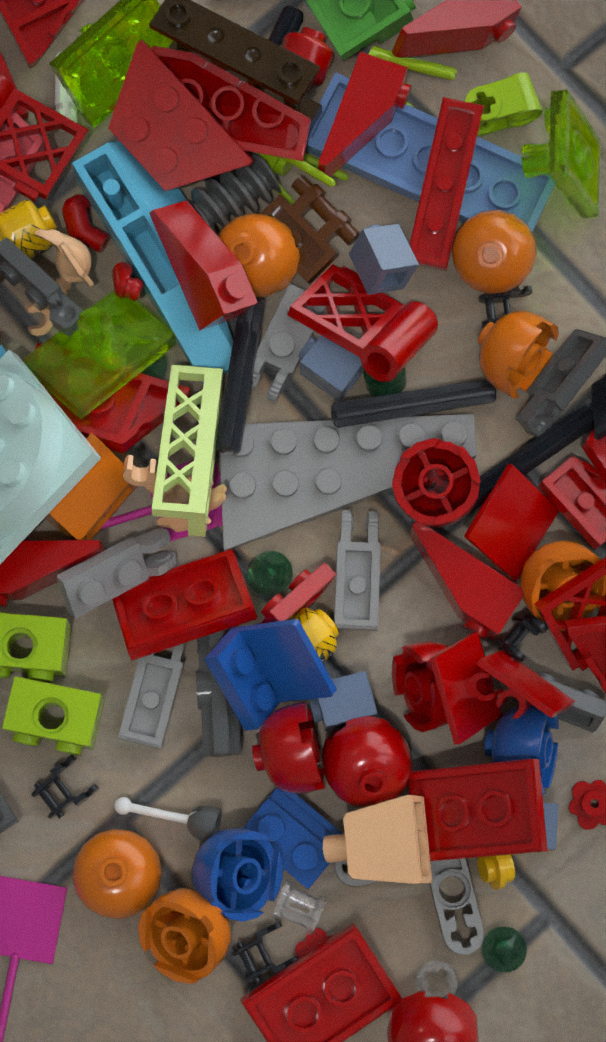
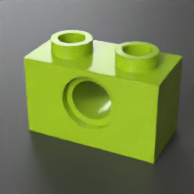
M0 613V679H10L11 672L28 673L27 679L46 683L54 682V676L66 677L71 624L67 618ZM21 638L31 639L33 642L32 652L23 659L13 658L11 653L13 644Z
M14 676L2 729L7 733L13 734L12 742L38 747L39 739L55 742L56 751L81 756L83 748L94 750L105 698L99 693ZM51 707H60L64 710L65 714L63 723L56 729H46L42 723L43 714Z

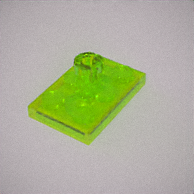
M120 0L95 23H88L83 26L79 31L83 34L79 37L77 36L74 42L49 63L85 122L95 128L114 111L136 44L142 39L153 49V46L169 48L172 43V39L150 29L149 23L160 8L157 0Z
M568 89L551 91L550 108H546L544 113L545 128L547 133L550 134L549 142L523 145V155H529V157H522L524 174L527 178L551 175L556 182L558 190H562L567 197L568 203L574 206L583 219L599 217L600 138Z
M113 290L92 307L81 312L79 315L80 320H77L78 329L72 336L68 337L59 331L22 360L49 392L82 419L176 345V337L170 329L139 303L131 301L126 297L122 300L115 295Z

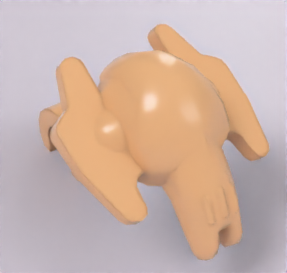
M38 229L34 232L36 235L52 242L56 249V268L60 277L55 282L61 287L65 295L68 293L67 290H70L71 283L85 281L90 287L93 286L94 283L88 276L91 268V254L85 244L53 229ZM31 302L26 304L25 310L28 313L41 312L43 314L42 322L39 325L29 326L28 332L35 336L48 333L53 326L49 319L50 311L47 308L39 311Z
M128 455L124 460L123 478L131 485L144 486L154 495L158 463L156 459H150L149 466L138 468L133 465V456ZM192 476L187 477V479H188L190 482H191ZM177 484L164 493L163 502L188 504L189 494L180 484ZM224 484L211 489L209 511L218 508L226 500L225 493L227 487ZM162 517L156 521L158 526L172 528L175 532L188 531V519ZM208 517L207 525L210 524V522H211V519H210L209 517Z

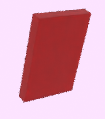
M233 549L172 568V570H168L160 576H149V579L112 599L131 661L257 619L255 608Z
M539 759L411 772L408 782L409 795L424 797L430 862L548 852Z
M351 923L242 997L240 1001L267 1042H344L392 1009L402 997L356 925Z

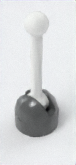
M126 797L118 798L114 804L116 812L121 815L133 812L184 823L187 825L190 834L200 841H206L219 831L222 817V809L212 806H199L189 815L134 804Z

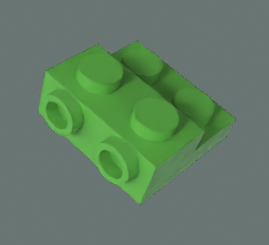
M305 0L342 61L376 40L379 44H382L399 33L402 27L413 21L411 11L416 9L413 0Z

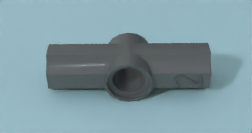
M231 628L197 639L199 670H196L198 710H201L204 757H224L241 754V723L204 660Z

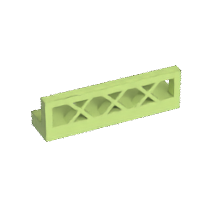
M171 365L152 502V516L188 519V535L206 537L216 441L223 396V369ZM179 380L204 382L203 389L188 398L178 388ZM189 412L199 424L183 434L174 424V420ZM172 436L176 439L173 442H171ZM197 438L195 446L192 441ZM184 447L194 457V461L178 470L169 461V456ZM168 472L171 476L166 479V475ZM190 475H192L191 482L187 479ZM180 484L189 494V503L163 502L164 493Z

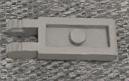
M292 284L288 285L257 349L250 391L252 393L258 386L265 367L271 368L278 373L270 384L267 400L274 403L281 396L289 377L293 378L301 361L298 355L315 332L288 316L290 306L306 291ZM308 306L306 309L316 315H323L326 307Z
M342 510L340 541L337 542L334 623L338 630L377 631L381 543H378V512L369 511L366 517L367 542H351V531L353 530L351 510Z
M154 528L134 539L130 537L58 574L56 578L68 613L76 619L148 580L149 576H160L168 570H172L178 562L174 551H161L146 559H143L142 555L154 553L160 550L161 547L168 545L171 542L169 531L164 528Z
M187 642L174 646L171 659L155 656L156 653L139 658L119 731V739L162 750L184 667L182 660Z

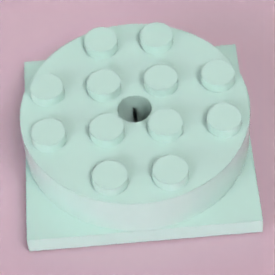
M8 350L0 358V564L101 459L99 454L25 363L11 350Z

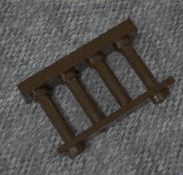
M164 0L149 23L150 29L173 40L169 49L195 53L311 119L309 133L322 114V105L305 96L320 72V66L192 0Z

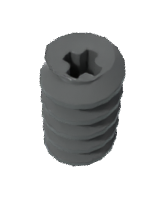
M252 152L249 154L255 161L251 166L233 170L234 175L231 172L220 174V184L211 178L205 182L206 193L198 187L191 190L192 202L189 199L187 201L214 232V224L218 223L221 227H224L229 223L228 216L230 214L235 218L243 216V206L249 208L253 213L258 212L256 198L258 197L269 205L272 202L270 194L272 188L281 194L280 186L265 160L257 153Z

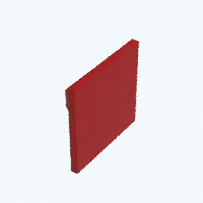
M508 464L464 537L507 577L516 582L522 573L525 562L540 544L559 510L514 465Z
M478 632L467 635L429 658L454 745L463 743L502 716L500 707L496 706L497 696L503 692V689L494 690L491 679L492 675L477 665L479 659L485 657Z
M505 650L480 658L477 662L479 667L509 688L498 696L496 700L497 707L503 706L509 696L515 697L518 700L519 709L514 714V719L523 716L528 711L530 703L550 718H553L572 707L576 702Z

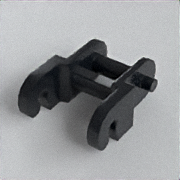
M518 286L506 293H485V295L480 296L479 302L485 304L487 320L482 322V327L484 328L489 322L495 324L500 319L496 318L494 303L503 302L504 313L507 315L511 313L510 298L529 296L532 294V287L525 286L523 290H520Z
M527 614L523 619L514 617L512 622L515 626L506 638H497L495 640L500 646L498 651L505 650L520 662L526 656L516 647L527 634L537 636L539 633H546L549 629L540 619Z
M73 754L64 763H59L50 770L53 776L45 783L37 782L34 785L36 790L31 795L32 797L40 795L51 810L48 815L49 819L55 816L59 819L64 816L62 811L73 802L76 806H79L99 790V787L94 784L87 792H83L78 797H75L60 780V773L77 760ZM53 784H56L66 798L60 805H58L47 790Z
M281 921L255 933L257 940L245 946L242 941L236 944L238 950L231 954L232 956L239 954L249 974L244 977L245 982L253 979L254 983L260 981L259 974L271 968L275 974L299 959L297 955L276 966L271 961L262 943V936L283 926ZM255 945L266 966L259 970L256 969L248 952V949Z

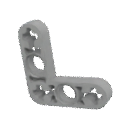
M466 859L430 862L432 883H429L444 944L451 952L460 955L471 954L481 946L484 931ZM347 861L335 862V873L338 879L345 885L358 887L380 882L350 879L349 874L344 873L342 870V865L346 864ZM453 876L463 883L464 895L460 901L449 903L441 897L439 886L444 878ZM469 904L471 914L461 915L465 927L474 928L475 936H471L468 939L469 946L462 947L460 941H452L451 932L457 930L455 916L446 920L444 909L458 910Z

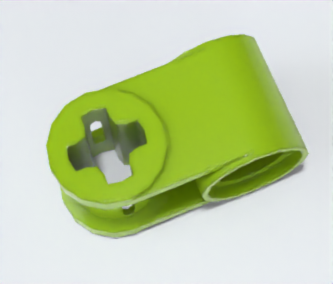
M525 72L516 73L502 80L477 86L468 92L465 102L484 105L478 137L511 127L527 125L537 120L543 114V109L531 78Z

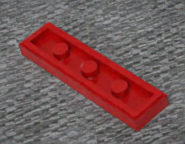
M446 97L442 99L409 243L420 266L447 271L484 105Z

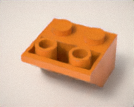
M92 433L86 440L99 454L101 459L44 518L70 540H93L101 531L103 525L112 518L138 487L124 480V464Z

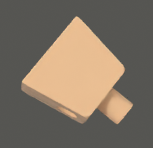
M405 795L348 812L343 817L345 834L324 836L323 854L326 862L347 861L350 879L408 884L432 883L423 796Z

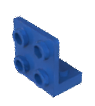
M297 619L233 627L204 658L245 731L258 730L280 702L332 697L337 690L304 628Z

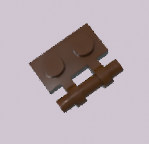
M301 175L291 185L300 196L292 205L279 194L260 214L275 217L290 228L300 255L297 273L308 284H311L339 256L328 243L334 237L339 236L349 246L357 240L360 233L350 224L352 219L343 210L338 212L325 198L326 192L318 184L312 185ZM312 209L326 222L318 231L303 218Z

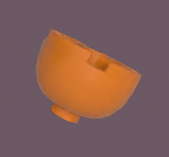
M500 209L482 211L467 219L456 233L452 246L453 265L461 280L472 289L486 294L506 293L521 285L531 273L537 256L535 237L528 224L515 214Z
M257 213L239 216L227 223L218 234V237L242 264L256 297L266 298V296H271L277 291H282L288 287L297 273L300 255L299 249L295 245V240L291 235L293 233L287 225L275 217Z
M515 311L502 316L495 324L489 322L483 328L478 339V344L481 345L479 353L480 367L486 380L506 395L514 399L519 398L516 391L520 388L526 392L550 361L553 353L547 350L546 347L550 338L557 341L559 336L558 326L540 315L529 311Z
M572 541L551 542L534 551L525 562L520 576L523 600L532 615L544 622L534 603L600 560L599 556L581 544ZM606 575L593 583L590 591L591 595H605ZM565 601L551 610L554 619L568 620L574 602ZM586 603L581 618H587L586 616L595 607L600 609L601 605Z
M111 829L97 833L83 844L74 861L72 878L76 894L87 909L101 917L124 919L138 915L152 904L160 889L163 870L159 854L147 839L130 830Z
M179 888L160 896L141 914L138 925L140 945L144 953L150 948L153 956L158 960L154 967L160 973L176 982L196 983L202 977L208 976L227 955L231 942L230 920L220 913L223 912L220 908L212 906L197 890Z

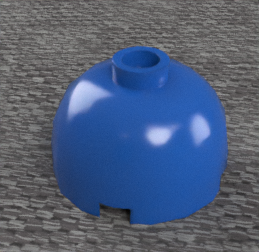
M530 704L528 711L523 716L514 719L513 716L519 709V706L506 711L500 717L495 730H488L485 739V755L492 757V763L539 759L542 795L546 794L544 788H550L556 767L558 743L553 742L550 728L559 729L558 715L550 718Z
M244 828L220 830L204 841L195 854L191 869L192 884L195 890L207 899L212 906H217L223 911L220 913L225 918L241 922L258 918L264 913L259 910L264 907L268 900L274 901L279 893L283 878L282 857L279 850L273 849L271 842L268 841L271 839L266 834Z

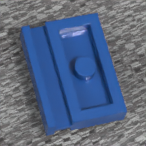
M278 787L243 827L244 829L266 834L271 839L268 841L271 842L273 849L280 852L283 869L306 889L313 885L330 864L326 862L323 854L324 836L343 834L299 796L282 791Z

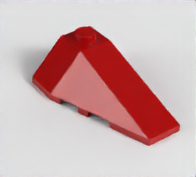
M153 46V50L245 151L304 161L311 123L309 117L195 53Z

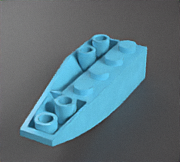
M120 141L108 142L72 162L78 185L122 256L131 265L136 278L143 281L145 293L190 365L223 369V375L227 374L233 345L228 324L225 322L199 331L149 214L154 209L186 201L180 189L165 191Z

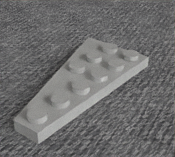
M474 414L403 417L342 428L335 427L333 420L245 424L241 451L233 455H226L220 452L221 485L224 484L227 487L225 493L226 500L222 503L224 551L229 549L236 550L244 544L276 535V532L329 515L363 502L366 498L382 492L392 491V480L401 455L417 442L432 438L452 442L459 447L465 448L471 457L475 459L477 452Z

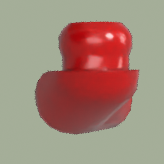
M75 194L71 198L66 199L62 207V215L68 235L81 241L87 247L102 253L109 243L110 234L90 225L88 213L91 204L89 200L81 194Z
M117 263L112 270L115 295L122 300L125 297L131 301L139 300L140 292L144 287L143 281L135 278L129 263Z

